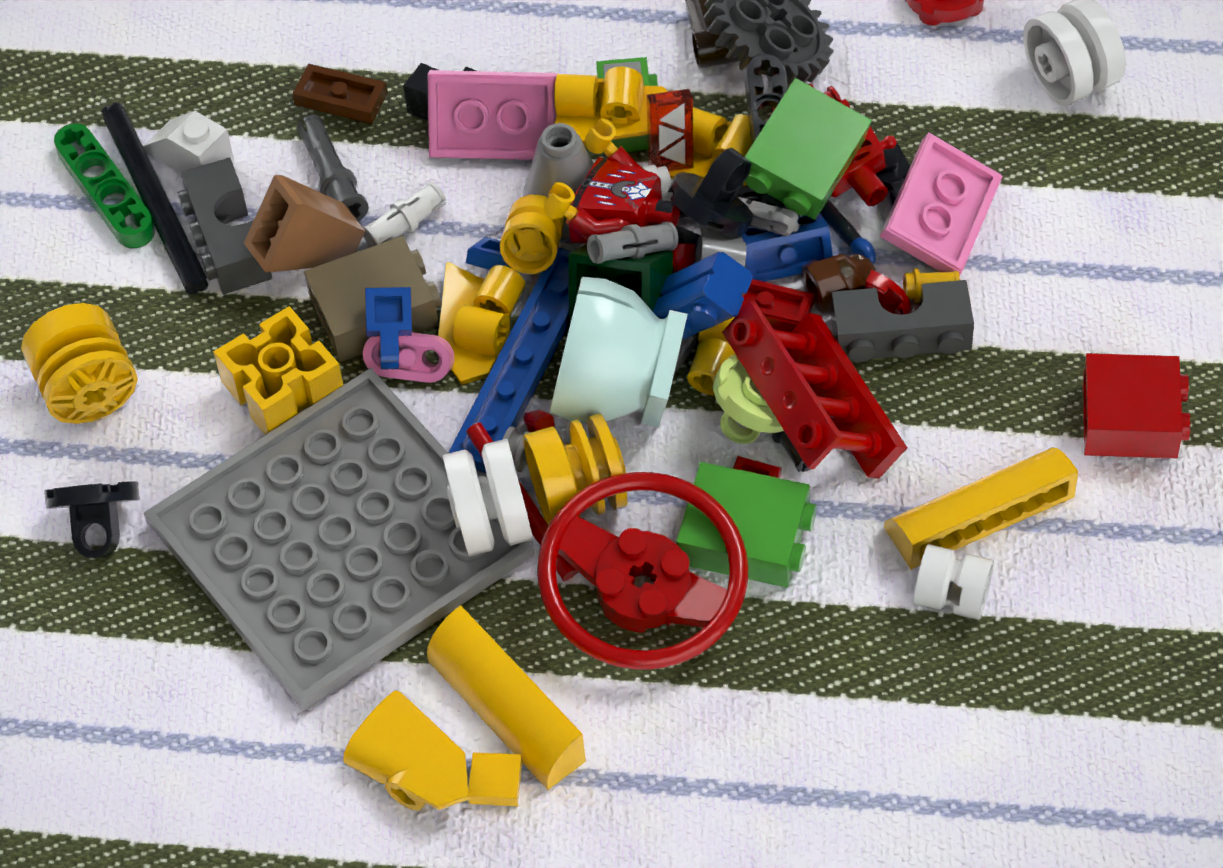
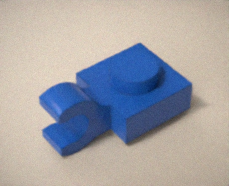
M411 287L365 288L366 337L380 336L381 370L399 369V336H412Z

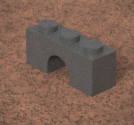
M225 158L180 172L185 190L178 191V197L185 217L192 214L194 216L195 222L189 223L196 248L205 246L207 254L201 255V259L208 280L217 278L222 295L273 279L272 273H265L244 245L253 221L240 225H227L235 219L248 216L243 190L231 158Z
M967 280L921 284L920 307L906 315H897L885 310L879 302L877 288L832 292L831 322L833 335L850 361L864 362L870 359L887 357L909 358L915 355L931 353L954 354L959 351L972 350L974 319Z

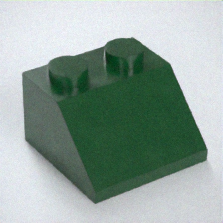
M587 244L568 253L569 327L582 277L606 279L633 290L653 312L658 298L662 297L660 292L667 276L673 274V251H658L645 254L640 259L626 257L604 261L600 264L591 261L587 251Z

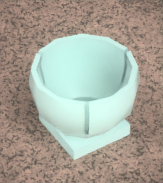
M582 277L549 414L569 422L578 419L580 423L587 424L588 417L598 413L604 417L607 423L638 412L642 414L641 424L659 428L668 401L688 314L669 310L668 316L665 319H659L633 290L606 279Z

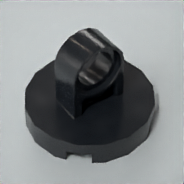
M733 148L726 149L715 159L705 177L687 172L676 174L668 188V192L673 193L670 200L684 214L697 223L706 227L708 222L712 220L724 225L720 232L721 234L740 237L745 234L753 221V213L737 197L739 190L750 173L751 161Z
M137 481L118 482L116 485L100 483L44 490L46 509L69 508L73 545L81 555L89 558L105 557L116 550L120 538L117 503L140 500ZM95 523L101 525L107 535L104 546L99 550L90 548L85 539L87 529Z

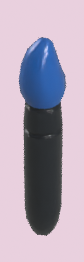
M828 199L820 212L822 217L842 241L851 248L853 255H863L874 264L876 262V253L872 244L867 239L861 237L853 225Z

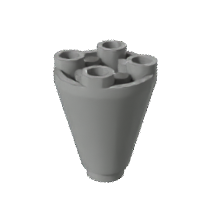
M557 123L548 126L543 131L537 143L523 196L535 194L548 197L549 191L556 182L568 185L575 194L594 163L580 136L571 126ZM564 217V227L559 242L570 237L566 217Z

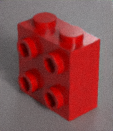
M1086 353L1082 379L1084 456L1178 459L1181 440L1189 441L1190 413H1182L1181 403L1188 400L1189 378L1188 375L1180 374V356Z

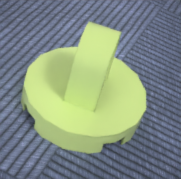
M732 355L726 359L715 375L712 387L717 403L724 410L720 426L725 436L733 442L748 444L754 442L760 432L777 433L784 431L740 360H737V356Z

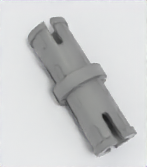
M663 222L646 227H640L636 224L626 225L618 232L591 235L587 241V251L591 261L597 264L626 257L640 259L648 253L674 250L678 244V232L671 222Z

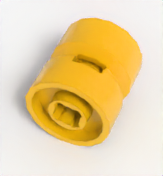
M529 194L520 197L512 204L500 240V253L504 262L512 269L524 274H536L545 271L553 264L558 252L559 241L564 227V216L560 219L549 217L544 210V203L548 197L543 195Z

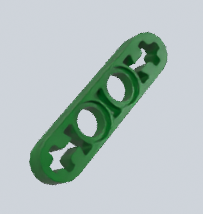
M79 123L68 124L60 128L54 135V144L60 161L118 242L127 248H140L150 243L155 235V228L149 210L92 132L85 125ZM75 142L78 146L81 145L84 153L78 156L76 149L71 143ZM93 166L105 168L104 172L97 177H86L83 175L85 170ZM113 193H120L125 196L120 203L115 205L103 203L105 197ZM130 215L135 226L139 227L138 229L134 230L131 226H127L125 218Z

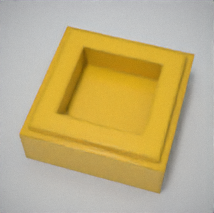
M473 752L468 789L469 804L518 806L523 764L522 755Z

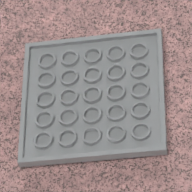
M372 368L144 512L147 524L302 712L534 556V548L529 541L510 546L504 540L498 518L490 520L495 540L492 551L473 556L468 555L461 527L456 528L446 490L449 481L443 455L449 453Z

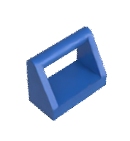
M819 213L816 220L806 215H798L797 223L800 225L799 229L795 233L792 232L789 236L748 227L745 234L742 235V239L746 242L745 268L751 271L752 279L766 282L802 274V266L813 259L823 260L832 257L830 229L822 215Z

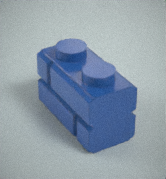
M717 252L667 276L660 292L662 297L658 298L653 313L659 319H665L668 316L669 310L688 314L682 339H687L697 334V332H702L738 316L744 301L742 295L747 293L753 276L750 273L751 271L724 252Z

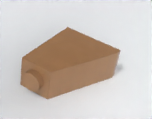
M274 175L247 234L244 245L265 273L307 269L355 253L365 234V230L343 202L283 175Z

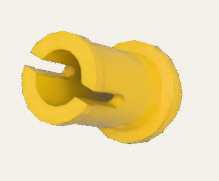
M913 268L912 273H904L903 291L909 300L913 301V304H919L921 284L959 281V272L920 273L918 268Z

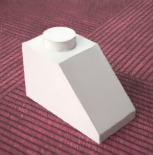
M197 111L169 120L143 145L148 155L179 173L229 157L232 163H235L228 130Z

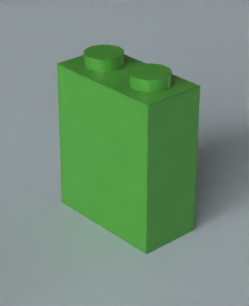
M795 78L745 158L751 161L752 165L745 183L753 191L760 194L767 193L783 202L787 209L795 211L798 215H806L816 220L865 141L872 120Z
M700 462L694 485L714 497L725 508L738 527L747 552L748 579L788 588L792 571L800 572L806 550V545L800 544L803 531L811 532L815 522L817 504L810 503V485ZM688 503L676 544L688 555L689 567L729 575L728 554L722 537L712 522L701 511Z

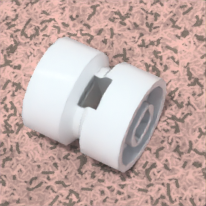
M928 544L917 577L914 605L938 611L948 605L951 606L955 615L980 620L990 588L994 560L972 554H967L963 559H957L954 550Z

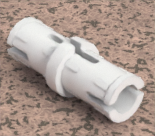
M429 182L404 201L398 199L390 205V210L386 214L363 227L365 230L363 236L365 241L372 247L394 239L404 232H413L418 228V223L425 217L447 204L444 193L437 184Z

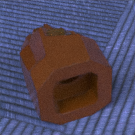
M838 254L823 260L813 259L802 266V283L806 292L814 294L815 308L822 314L831 313L832 292L865 289L866 280L871 270L875 271V267L870 259L859 254L850 256Z

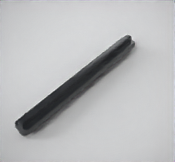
M114 102L111 106L105 105L101 112L104 117L103 120L144 205L151 214L153 224L186 292L195 295L199 291H205L208 288L206 274L124 106L119 102Z

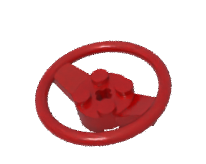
M631 472L599 480L576 493L562 506L544 534L538 556L537 577L541 599L548 615L561 634L571 644L590 657L609 665L634 670H651L670 667L688 661L706 651L724 635L737 617L745 598L748 584V559L744 541L732 517L706 491L686 480L671 475L655 472ZM654 491L680 498L701 511L712 522L722 537L729 561L728 587L725 589L689 571L690 561L688 555L664 535L650 531H641L637 528H629L624 530L618 537L579 516L597 502L625 492ZM558 554L590 583L596 586L597 599L603 608L604 615L618 627L637 633L645 632V629L657 628L667 623V626L675 623L703 628L681 643L655 650H631L601 641L575 621L562 600L556 574ZM648 576L651 578V582L654 583L645 582L639 588L635 586V577Z

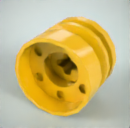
M87 303L62 306L43 315L25 333L21 345L23 356L34 380L37 381L38 388L50 415L60 422L72 424L93 422L116 411L134 393L138 381L135 368L128 358L125 347L121 345L118 333L108 313L99 306Z
M600 413L591 415L587 419L589 438H587L584 428L578 419L570 422V444H563L560 435L553 426L524 434L523 446L530 478L542 515L548 525L562 506L576 493L599 480L626 473L623 457L616 438L611 434L604 417ZM627 492L608 497V501L614 510L625 508L628 505ZM604 499L591 506L596 515L604 514Z

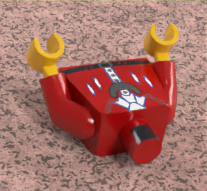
M599 119L595 127L590 128L585 137V146L592 153H604L607 158H597L575 194L568 185L556 182L549 191L548 198L544 203L545 213L554 219L566 217L571 242L587 244L588 238L591 235L618 232L626 225L636 224L640 227H646L663 222H671L676 227L680 217V209L672 201L662 199L660 177L656 173L646 171L635 162L622 146L617 148L611 142L616 135V129L606 119Z

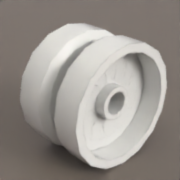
M1071 0L1061 5L1057 12L1047 11L1030 19L1024 26L1023 42L1031 71L1042 90L1060 106H1069L1086 98L1092 91H1101L1119 83L1125 76L1126 58L1119 32L1109 14L1095 0Z
M508 439L484 444L481 453L487 475L479 477L473 456L466 449L443 455L449 481L446 490L456 528L461 527L469 556L492 551L495 540L490 520L497 518L499 519L503 538L510 546L534 540Z

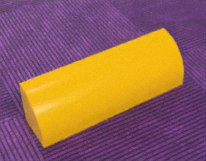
M1051 447L889 518L884 523V529L910 570L921 565L928 544L957 550L1074 498L1079 471L1065 453L1058 448Z
M461 605L451 612L436 629L427 648L428 662L514 754L522 755L523 764L549 790L586 762L583 733Z

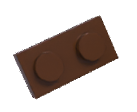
M308 63L292 95L294 105L373 124L388 91L384 81Z

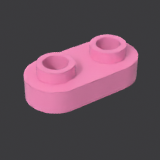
M412 332V336H399V369L381 370L380 336L370 337L363 348V359L367 368H372L378 376L432 383L441 380L451 371L454 364V352L451 345L442 337ZM427 350H433L438 354V364H432L427 360Z

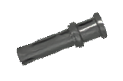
M317 115L304 117L303 121L308 131H306L304 124L299 121L297 132L301 136L320 176L319 192L343 202L359 222L367 214L369 206L366 198L359 194L356 189L357 180L354 173L343 167L324 127L322 118Z

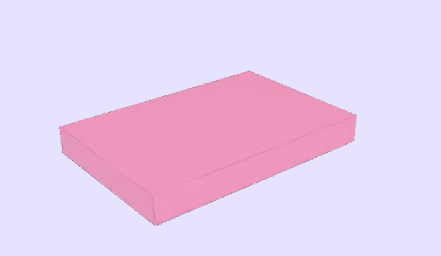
M429 70V157L533 160L538 140L543 131L556 122L557 115L554 96L558 73Z
M928 132L920 143L879 237L940 272L958 271L960 276L1000 184L1002 175Z

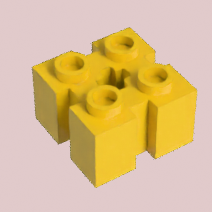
M290 306L259 324L261 334L249 340L243 333L213 351L222 384L240 406L247 403L250 418L264 435L343 386L339 363L320 341L312 344L309 328Z

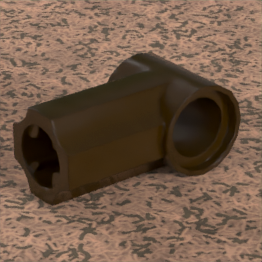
M685 0L686 12L692 29L693 50L698 68L740 61L737 57L727 59L726 55L729 49L715 45L720 36L712 34L707 30L712 23L704 18L705 13L708 11L704 6L707 0Z

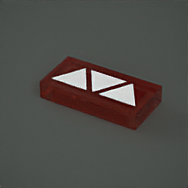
M690 89L647 95L648 165L654 164L656 168L666 166L668 171L694 168L693 96Z

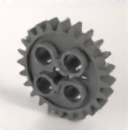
M707 0L704 4L708 9L704 18L712 22L707 30L712 34L720 36L715 42L716 46L729 49L726 58L733 59L737 57L740 60L739 69L742 71L748 67L751 59L757 55H773L779 58L785 66L788 88L795 78L804 83L806 81L812 83L830 62L829 57L834 51L829 47L833 37L825 34L830 26L817 20L822 12L820 10H811L808 7L811 0ZM760 70L759 76L762 74L766 75L769 83H771L772 77L768 76L767 71Z

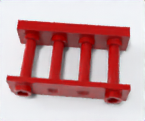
M749 300L738 313V316H735L722 331V334L809 469H815L830 451L836 448L851 451L866 476L879 479L908 449L820 315L808 313L792 332L772 328L757 303Z

